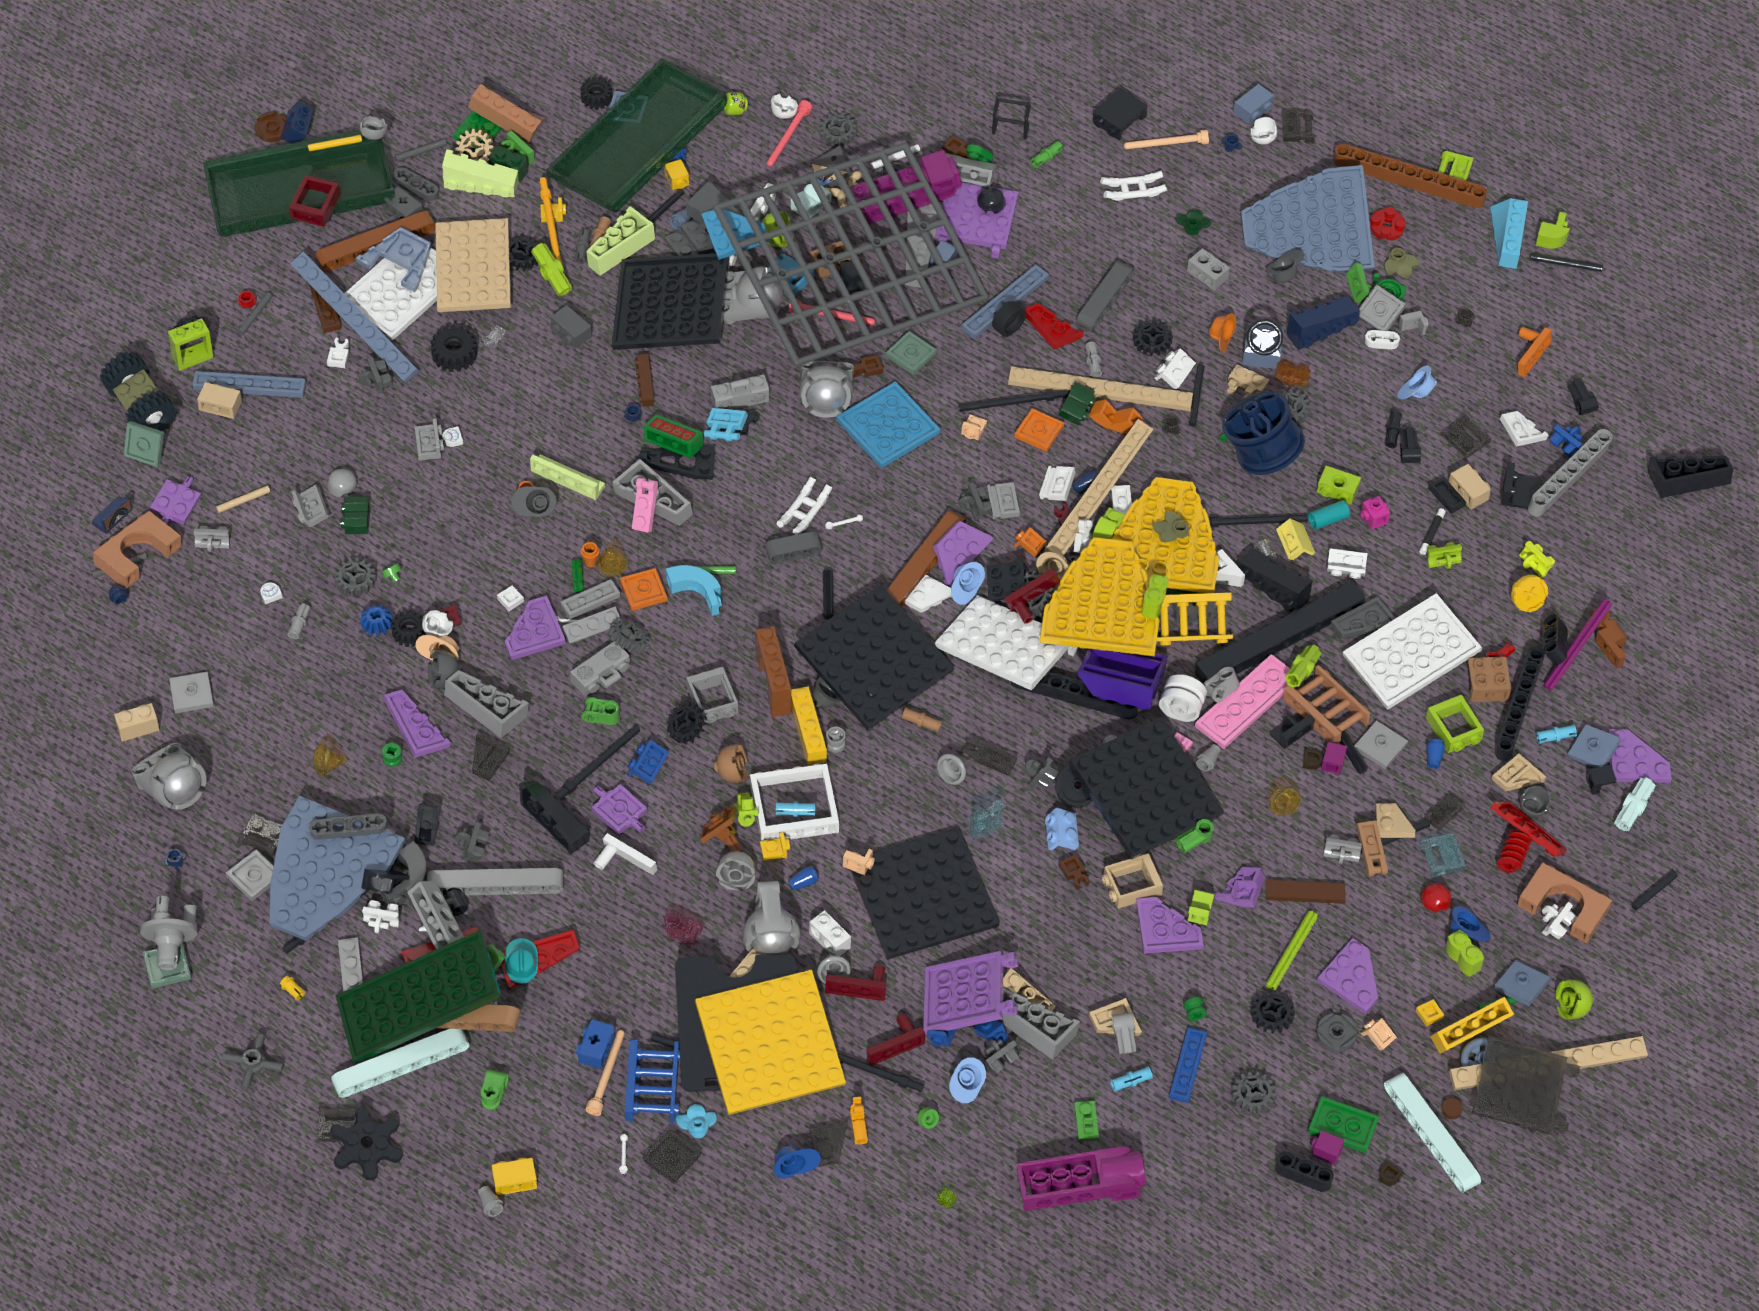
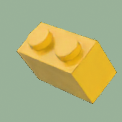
M519 1158L511 1162L500 1161L492 1165L496 1196L537 1189L533 1158Z

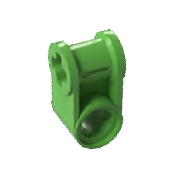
M594 697L586 699V708L581 715L584 721L606 725H615L619 722V706L615 701Z
M490 1069L486 1071L480 1092L482 1105L485 1109L494 1110L500 1105L508 1084V1073Z

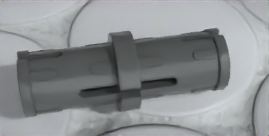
M583 229L579 231V239L575 245L576 255L574 261L578 264H581V259H583L582 264L586 262V251L590 248L589 239L591 232L587 229H584V233Z

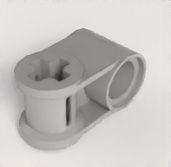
M1224 667L1209 680L1205 681L1203 685L1207 690L1206 696H1211L1215 702H1221L1229 694L1236 691L1240 683L1235 670L1232 667Z

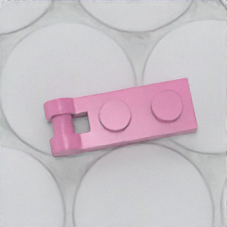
M639 477L636 481L637 492L632 529L649 533L652 532L658 482L654 480L646 481L645 478Z

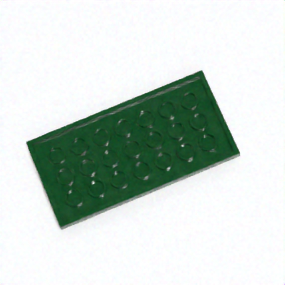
M481 930L336 995L352 1061L355 1064L502 998L485 937Z

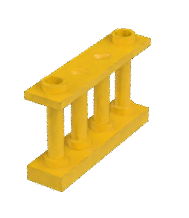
M1231 593L1166 595L1160 611L1161 637H1157V642H1160V645H1171V641L1217 640V643H1228V639H1233V635H1226L1225 605H1227V601H1231ZM1208 602H1215V605H1217L1218 635L1207 636L1206 606ZM1170 603H1177V607H1179L1180 637H1169L1168 607H1170ZM1189 603H1196V606H1198L1199 636H1188L1187 606H1189Z

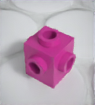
M1380 496L1369 498L1362 504L1361 517L1363 521L1367 522L1371 530L1388 524L1389 508Z

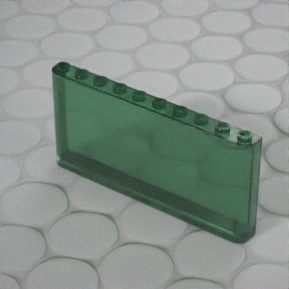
M662 59L546 169L548 177L605 209L616 213L725 108L727 104L726 92Z
M360 130L203 162L217 233L222 237L301 222L291 219L289 206L305 175L339 183L341 195L331 215L387 204L384 199L392 201V198H395L382 138L369 140L362 135ZM361 135L362 142L309 152L308 144ZM309 189L301 205L321 209L328 194Z

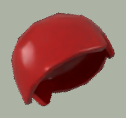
M1432 883L1427 885L1422 891L1421 903L1426 909L1434 913L1441 910L1447 911L1452 904L1451 893L1445 885Z

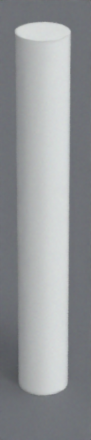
M918 144L910 147L912 153L920 151ZM900 151L887 157L890 162H894L906 157L904 151ZM881 159L870 163L873 170L884 166Z

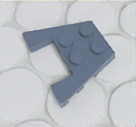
M400 227L382 239L383 242L376 247L372 246L368 249L367 253L356 257V263L368 269H371L380 256L409 270L402 279L401 286L416 292L431 249V242Z

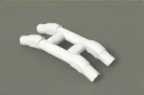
M1162 170L1144 176L1128 178L1101 177L1100 179L1101 184L1110 187L1121 186V192H1104V198L1116 201L1147 196L1154 197L1167 191L1165 184L1146 189L1145 185L1146 183H1152L1157 179L1163 178ZM1138 184L1139 190L1129 191L1128 185Z
M809 477L796 500L781 519L777 521V526L783 527L794 516L800 519L801 522L793 529V533L798 535L805 531L816 513L826 502L832 487L825 485L816 501L808 498L816 482L814 478ZM802 503L812 507L807 514L798 510Z

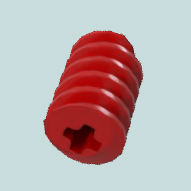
M1510 830L1502 848V853L1497 861L1498 868L1506 873L1520 870L1524 863V858L1527 856V851H1529V845L1532 843L1531 838L1521 831Z

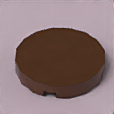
M269 112L259 116L254 125L256 135L265 142L281 141L286 116L277 114V112Z

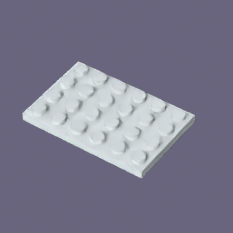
M432 248L430 249L416 292L401 286V281L409 270L384 258L344 293L391 341L437 301L436 251Z
M1436 593L1343 651V656L1388 710L1481 652L1482 647Z
M978 595L935 642V646L938 649L1029 690H1032L1070 647L1040 643L1042 623L1032 620L1030 623L1024 624L1017 612H1012L1010 609L990 602Z

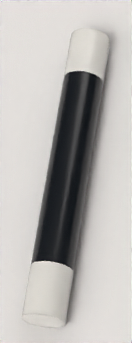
M1440 508L1419 553L1426 555L1428 546L1431 545L1446 511Z

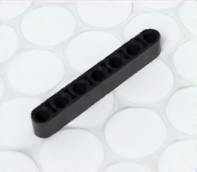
M1539 646L1531 647L1526 655L1497 741L1495 756L1499 760L1506 761L1512 757L1545 657L1543 649Z
M1047 672L1032 690L1010 681L1011 685L1015 688L1124 719H1134L1138 714L1136 706L1122 705L1117 701L1109 699L1102 700L1099 697L1093 696L1083 681Z

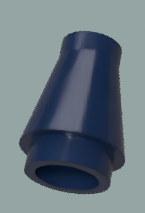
M1088 470L1077 481L1072 483L1074 491L1079 493L1087 490L1098 475L1096 471Z

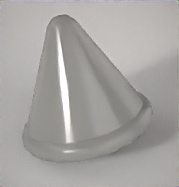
M953 754L942 755L937 762V770L940 777L951 785L962 783L966 777L967 759Z
M828 954L819 964L817 974L819 979L826 983L827 974L849 977L851 968L849 962L843 957Z

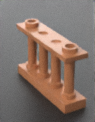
M1319 665L1315 668V679L1300 689H1294L1289 685L1284 688L1283 700L1303 718L1311 715L1315 719L1314 729L1327 742L1340 743L1341 732L1358 720L1365 726L1369 725L1370 712L1368 708L1362 706L1331 677L1327 670H1324ZM1319 684H1322L1327 689L1326 692L1311 702L1303 697V695ZM1332 696L1340 701L1339 704L1324 714L1316 709V707ZM1345 708L1353 714L1337 726L1328 721Z

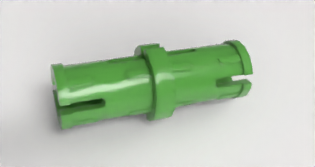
M1056 141L1051 146L1043 148L1038 155L1031 158L1032 166L1038 168L1043 163L1051 161L1056 154L1063 151V148H1061L1063 145Z

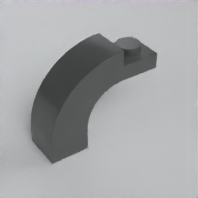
M414 841L402 848L398 854V860L407 870L410 878L394 887L391 894H384L387 906L390 903L400 906L406 898L412 904L407 892L418 882L426 881L427 868L425 857Z

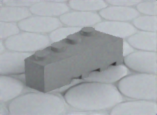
M641 459L612 482L616 494L635 503L637 479L640 477L645 478L646 481H657L658 488L654 514L678 526L693 515L691 503Z
M458 670L445 681L444 695L500 738L505 736L528 716L529 702L519 701L514 698V695L497 691V688L492 685H484L481 683V680Z
M1005 988L1003 989V1002L1014 1000V1006L1018 1007V1014L1014 1016L1003 1014V1019L997 1021L1052 1060L1077 1035L1080 1021L1067 1019L1060 1012H1051L1045 1009L1044 1005L1039 1003L1033 1004L1028 1001V998Z

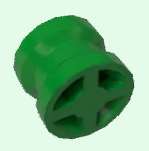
M396 743L384 745L382 748L383 763L389 767L399 765L402 761L400 746Z
M1194 997L1188 999L1183 1004L1184 1009L1188 1012L1187 1018L1189 1021H1197L1206 1017L1207 1011L1203 1008L1202 998Z

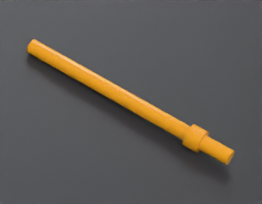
M542 177L539 179L541 186L540 196L544 203L553 257L561 262L550 201L552 198L551 191L548 189L547 178Z

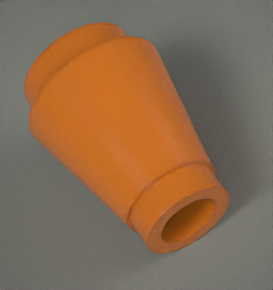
M587 542L582 546L580 552L585 565L591 568L596 565L599 547L593 542Z

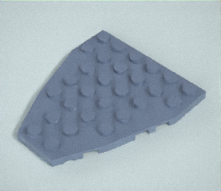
M1363 165L1327 168L1322 170L1321 173L1308 176L1305 180L1298 183L1294 182L1270 193L1263 200L1255 202L1253 206L1241 211L1245 248L1278 259L1288 251L1301 250L1304 252V259L1298 265L1337 273L1347 272L1355 263L1362 264L1364 271L1374 270L1375 268Z
M299 796L280 829L270 885V927L307 941L317 931L324 929L328 922L334 918L337 920L360 900V896L366 891L361 888L364 869L383 871L391 869L406 842L405 838L389 831H384L380 834L316 840L310 834L309 826L311 822L318 819L347 817L349 815ZM356 822L353 825V828L361 829L364 826V824L362 822ZM336 824L333 827V830L341 831L343 830L344 826L342 824ZM317 827V833L320 832L321 827Z

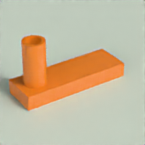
M1525 327L1520 329L1519 337L1531 341L1533 344L1518 362V375L1525 378L1551 344V329L1545 327L1541 333Z

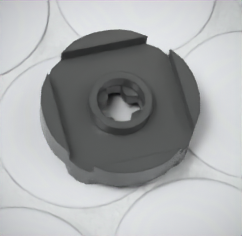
M1332 1013L1324 1016L1319 1021L1316 1036L1319 1043L1325 1049L1337 1054L1350 1049L1355 1044L1357 1027L1355 1022L1347 1015L1341 1014L1340 1016ZM1332 1030H1340V1036L1334 1035Z

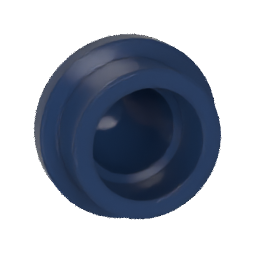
M118 584L111 587L109 599L115 604L126 601L128 599L127 589Z

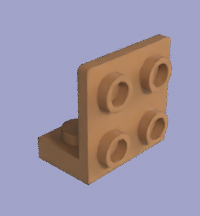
M1506 657L1469 658L1468 666L1471 679L1470 702L1508 701L1511 684Z

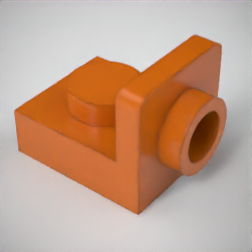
M1029 527L1025 531L1021 530L1015 536L1016 542L1013 546L1016 548L1021 545L1035 557L1047 541Z

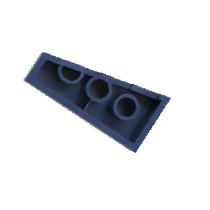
M1349 296L1332 300L1326 306L1323 304L1316 305V308L1313 310L1306 308L1302 309L1299 314L1292 312L1289 315L1286 336L1298 350L1304 347L1308 348L1319 340H1325L1333 333L1337 334L1344 328L1357 324L1360 309Z

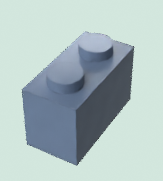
M1257 84L1235 101L1233 113L1247 124H1250L1259 119L1264 112H1269L1272 109L1274 95L1260 84Z

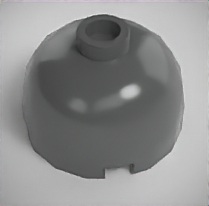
M433 650L431 652L430 658H433L432 664H428L429 684L433 681L431 688H445V681L458 670L461 671V666L458 665L454 655L448 651Z

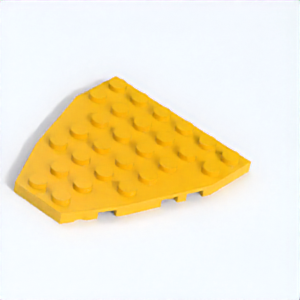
M1156 477L1151 482V485L1143 491V495L1139 500L1136 499L1122 519L1120 527L1115 530L1112 539L1132 542L1134 552L1140 559L1139 563L1146 572L1148 582L1153 574L1168 577L1167 588L1207 594L1214 593L1219 558L1215 551V542L1212 539L1208 515L1201 505V499L1199 494L1196 493V487L1193 482ZM1170 511L1180 515L1182 521L1188 524L1190 531L1185 538L1164 542L1159 540L1161 534L1155 532L1152 524L1165 521V513Z
M1093 537L1089 542V546L1082 550L1080 557L1071 563L1060 581L1057 591H1054L1049 604H1046L1040 643L1155 656L1159 619L1157 617L1154 620L1141 615L1143 599L1149 582L1145 570L1142 569L1139 563L1140 559L1134 552L1132 542Z

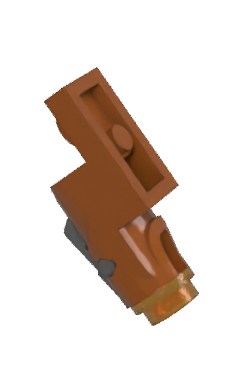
M1598 606L1594 607V608L1589 612V616H1590V617L1592 616V614L1594 613V611L1597 609ZM1608 611L1596 628L1598 632L1595 642L1615 668L1618 669L1623 666L1626 657L1622 649L1627 639L1625 634L1626 627Z

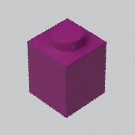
M1328 742L1321 771L1340 775L1347 746Z
M1321 1131L1319 1137H1314L1311 1148L1314 1149L1312 1156L1335 1165L1343 1149L1344 1140Z

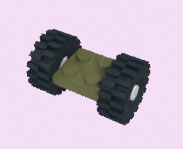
M124 352L122 356L118 354L116 355L117 358H111V362L104 365L106 368H102L100 380L110 395H113L115 398L118 397L127 410L128 422L132 421L163 431L164 428L168 429L170 427L169 424L174 422L173 418L177 416V409L166 393L158 391L150 379V370L141 356L134 352L129 354Z

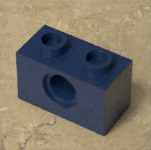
M297 101L287 112L281 138L297 146L307 136L313 109Z

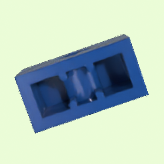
M591 1019L589 1026L584 1028L583 1042L579 1043L576 1049L579 1063L602 1069L615 1037V1026Z

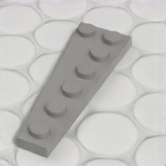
M932 204L915 209L921 221L930 223L939 220ZM909 212L907 218V230L916 227ZM937 228L927 231L933 244ZM916 235L908 237L907 246L920 271L927 269L931 253L923 238ZM906 260V275H909L913 271ZM917 280L905 284L921 288Z

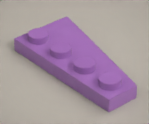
M403 690L384 695V701L414 758L450 747L451 742L447 738L444 739L440 734L441 731L436 726L433 727L428 721L429 718L417 709V705Z

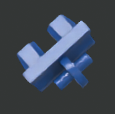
M1556 425L1553 428L1554 433L1549 439L1550 443L1558 448L1562 442H1565L1567 445L1562 451L1571 458L1582 447V443L1579 442L1583 438L1579 434L1581 428L1576 426L1572 429L1568 426L1564 430L1559 425Z

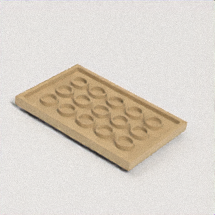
M508 218L436 223L438 312L511 308Z

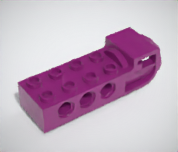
M944 150L921 157L919 166L938 202L952 197L957 189L962 187L953 157L947 158ZM912 167L896 171L903 187L919 182ZM889 174L872 179L880 194L896 189ZM866 182L849 187L856 202L873 197ZM923 188L907 193L915 209L931 204ZM900 196L884 201L892 217L908 212ZM877 203L861 208L868 224L885 219Z
M1115 1147L1017 1163V1176L1024 1211L1109 1197L1112 1198V1202L1140 1198V1187L1146 1186L1140 1150L1133 1151L1129 1147Z

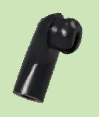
M755 411L747 413L748 416L742 430H739L740 435H748L749 424L759 421V415Z

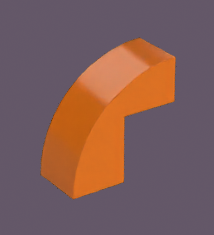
M1106 399L1094 402L1089 414L1101 426L1128 434L1138 419L1142 422L1144 420L1134 407L1116 411Z

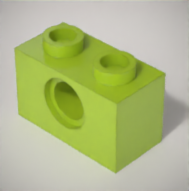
M1326 466L1318 482L1317 493L1324 497H1331L1339 501L1344 500L1346 503L1352 504L1359 490L1361 477Z

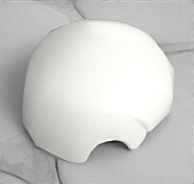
M777 94L771 99V109L776 117L787 119L796 115L798 104L790 96L782 98L781 94Z
M1262 117L1254 121L1253 129L1251 128V137L1254 142L1269 144L1277 137L1278 130L1275 120L1270 117Z
M432 610L423 617L422 626L427 635L438 638L440 636H447L452 631L453 622L447 619L446 613Z

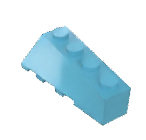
M1510 198L1490 207L1499 266L1517 269L1528 201Z

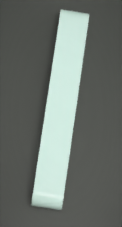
M447 1029L339 1071L331 1077L338 1096L345 1098L463 1052L469 1048L470 1044L463 1029Z
M1400 1073L1385 1081L1384 1087L1386 1092L1459 1191L1464 1193L1480 1184L1481 1178L1477 1170L1404 1073Z

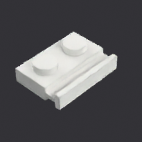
M1048 466L1039 493L1040 498L1066 501L1076 473L1075 468L1062 466L1052 468Z

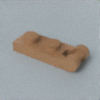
M1377 821L1357 823L1356 828L1359 841L1362 843L1361 850L1367 877H1372L1379 873L1380 875H1386L1388 868ZM1373 861H1378L1379 865L1373 866Z

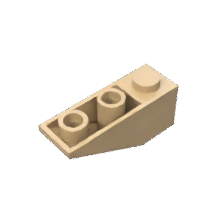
M1012 968L1003 971V989L1005 988L1028 998V1001L1033 1004L1039 1003L1044 1005L1045 1009L1053 1011L1055 1005Z

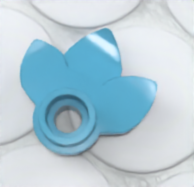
M699 1104L691 1105L687 1110V1114L676 1116L677 1125L681 1129L688 1130L694 1138L704 1137L708 1132V1127L714 1125L717 1120L715 1112L706 1113L703 1106Z

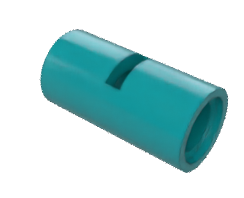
M1344 500L1308 513L1309 523L1314 530L1350 517L1348 505Z

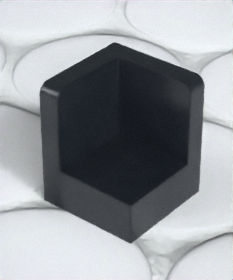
M1611 765L1591 768L1588 770L1586 777L1592 795L1599 794L1603 785L1613 784L1617 781Z

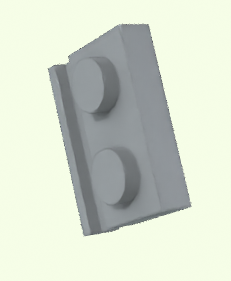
M1014 482L995 484V486L987 485V494L992 506L991 514L993 520L997 517H1001V519L1020 517Z

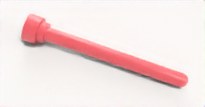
M801 100L798 104V113L767 161L769 167L774 165L802 118L810 114L813 109L810 102Z
M797 299L802 311L815 307L812 305L802 304V302L799 301V299ZM789 304L788 312L795 313L791 304ZM830 309L834 318L856 322L852 314ZM861 316L865 324H875L874 318Z

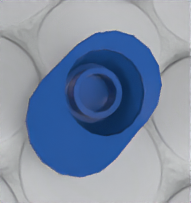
M1457 906L1453 909V919L1450 923L1453 933L1461 930L1468 935L1470 940L1475 939L1481 942L1490 940L1489 931L1470 910L1462 906Z
M785 1146L774 1155L775 1165L773 1172L776 1177L782 1179L806 1173L819 1165L821 1156L814 1149L800 1150L795 1146Z

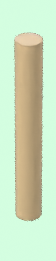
M267 485L216 506V510L218 513L270 493V488Z

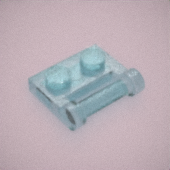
M995 800L992 806L983 810H976L971 814L969 835L972 840L1002 828L1001 812L1004 810V803L1002 801Z
M1454 833L1420 841V847L1424 850L1431 868L1430 874L1432 878L1439 877L1442 874L1465 870L1466 865ZM1433 846H1436L1443 864L1441 866L1437 865L1431 848Z

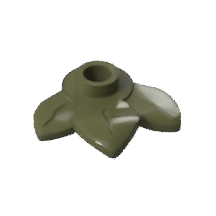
M1394 248L1389 253L1388 260L1385 262V272L1388 275L1396 273L1401 278L1408 279L1412 275V267L1418 266L1419 261L1414 255L1406 254L1403 249Z
M1166 511L1165 521L1152 524L1155 532L1161 534L1159 540L1164 542L1185 538L1190 531L1188 524L1182 521L1181 516L1170 511Z

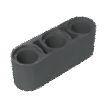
M816 532L773 539L765 544L771 564L818 556L822 553V547Z

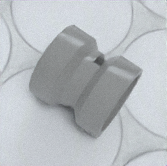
M831 727L826 733V747L829 751L838 753L845 748V731L842 728Z

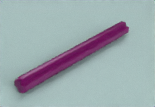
M1603 599L1568 648L1566 660L1556 665L1544 682L1546 689L1552 691L1612 607L1611 601Z

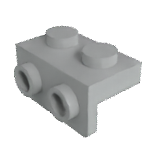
M433 418V425L415 426L419 461L441 458L440 451L444 450L443 439L439 440V436H442L441 424L437 425L436 418Z
M317 485L301 494L296 490L292 491L294 498L292 502L298 509L299 513L297 516L302 523L313 527L330 517L320 488Z

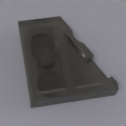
M477 733L472 773L490 781L509 755V748Z
M848 1121L809 1128L813 1149L818 1151L821 1156L818 1167L839 1163Z

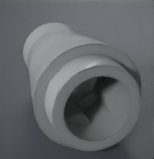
M1212 744L1197 757V767L1204 772L1212 770L1221 752L1220 747Z
M488 1186L479 1189L478 1194L485 1214L490 1217L499 1215L503 1211V1202Z

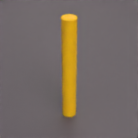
M361 135L308 144L309 152L362 142Z

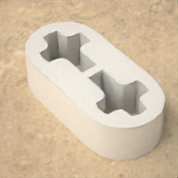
M1370 330L1365 335V344L1371 348L1395 349L1399 346L1400 336L1396 332Z

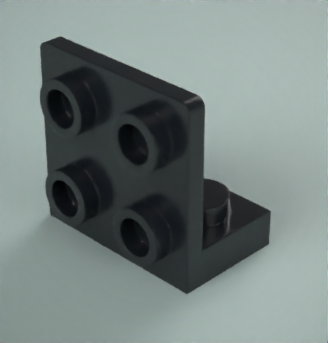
M1508 462L1501 505L1528 509L1532 496L1542 486V479L1517 475L1518 471H1514L1515 463Z
M1023 560L986 566L989 601L1004 600L1005 597L1025 586L1026 571L1029 572V569Z

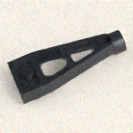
M703 445L694 455L696 460L693 468L681 466L679 459L683 455L668 449L657 451L640 450L639 459L650 468L692 479L713 480L715 446ZM673 456L675 457V464H662L660 462L661 457Z

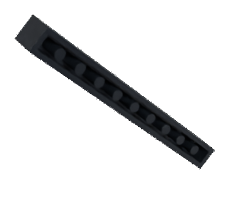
M1353 581L1343 584L1337 590L1325 593L1316 601L1312 600L1306 606L1293 610L1291 614L1278 618L1274 623L1264 625L1255 633H1249L1243 639L1232 642L1228 647L1215 651L1213 655L1201 658L1196 663L1195 675L1204 684L1205 681L1209 680L1224 667H1232L1235 673L1238 674L1267 659L1271 654L1274 655L1331 625L1332 620L1364 604L1366 597Z

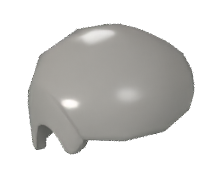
M368 116L360 122V131L367 139L378 140L385 135L388 124L385 123V119Z
M348 469L333 471L327 481L328 491L336 497H341L346 493L350 495L357 486V478Z

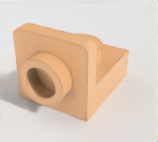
M970 414L967 421L962 424L961 434L969 439L979 440L987 425V420Z
M869 849L865 857L857 852L846 850L843 856V867L865 875L867 870L872 868L875 861L873 850Z
M1382 1018L1376 1021L1372 1019L1364 1025L1365 1029L1360 1033L1362 1036L1368 1035L1379 1050H1383L1397 1038Z

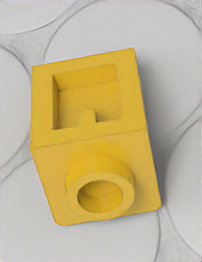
M558 197V204H551L554 222L563 221V215H566V204H562V197ZM540 204L541 222H547L544 204Z
M780 832L777 839L760 841L763 860L787 858V850H790V843L788 838L785 839L784 832Z

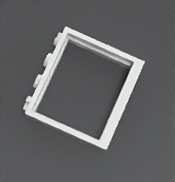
M814 764L807 767L798 766L792 769H777L771 772L750 774L753 803L759 812V816H756L761 841L777 839L780 832H784L785 839L839 833V819L827 764ZM823 778L831 817L766 826L758 786Z

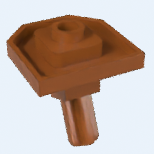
M728 806L719 813H714L703 826L700 841L704 844L716 835L720 841H725L730 851L742 852L743 848L735 837L737 832L732 826L737 809L734 806Z

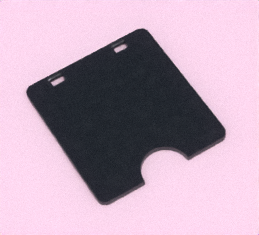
M755 955L752 969L741 977H730L721 972L716 964L715 957L680 958L676 961L675 982L681 1086L685 1091H721L695 999L796 974V961L792 955ZM717 1079V1085L705 1086V1080Z

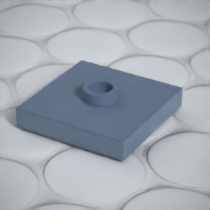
M1585 724L1570 749L1568 758L1593 768L1606 766L1620 744L1621 739L1618 736Z
M1515 960L1495 984L1494 990L1529 1007L1548 985L1550 977Z

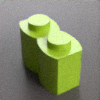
M1158 574L1151 576L1143 599L1142 616L1154 620L1159 616L1166 596L1168 577Z
M1458 930L1448 936L1446 952L1452 960L1458 962L1460 970L1469 977L1481 971L1484 956L1479 948L1472 945L1468 935Z

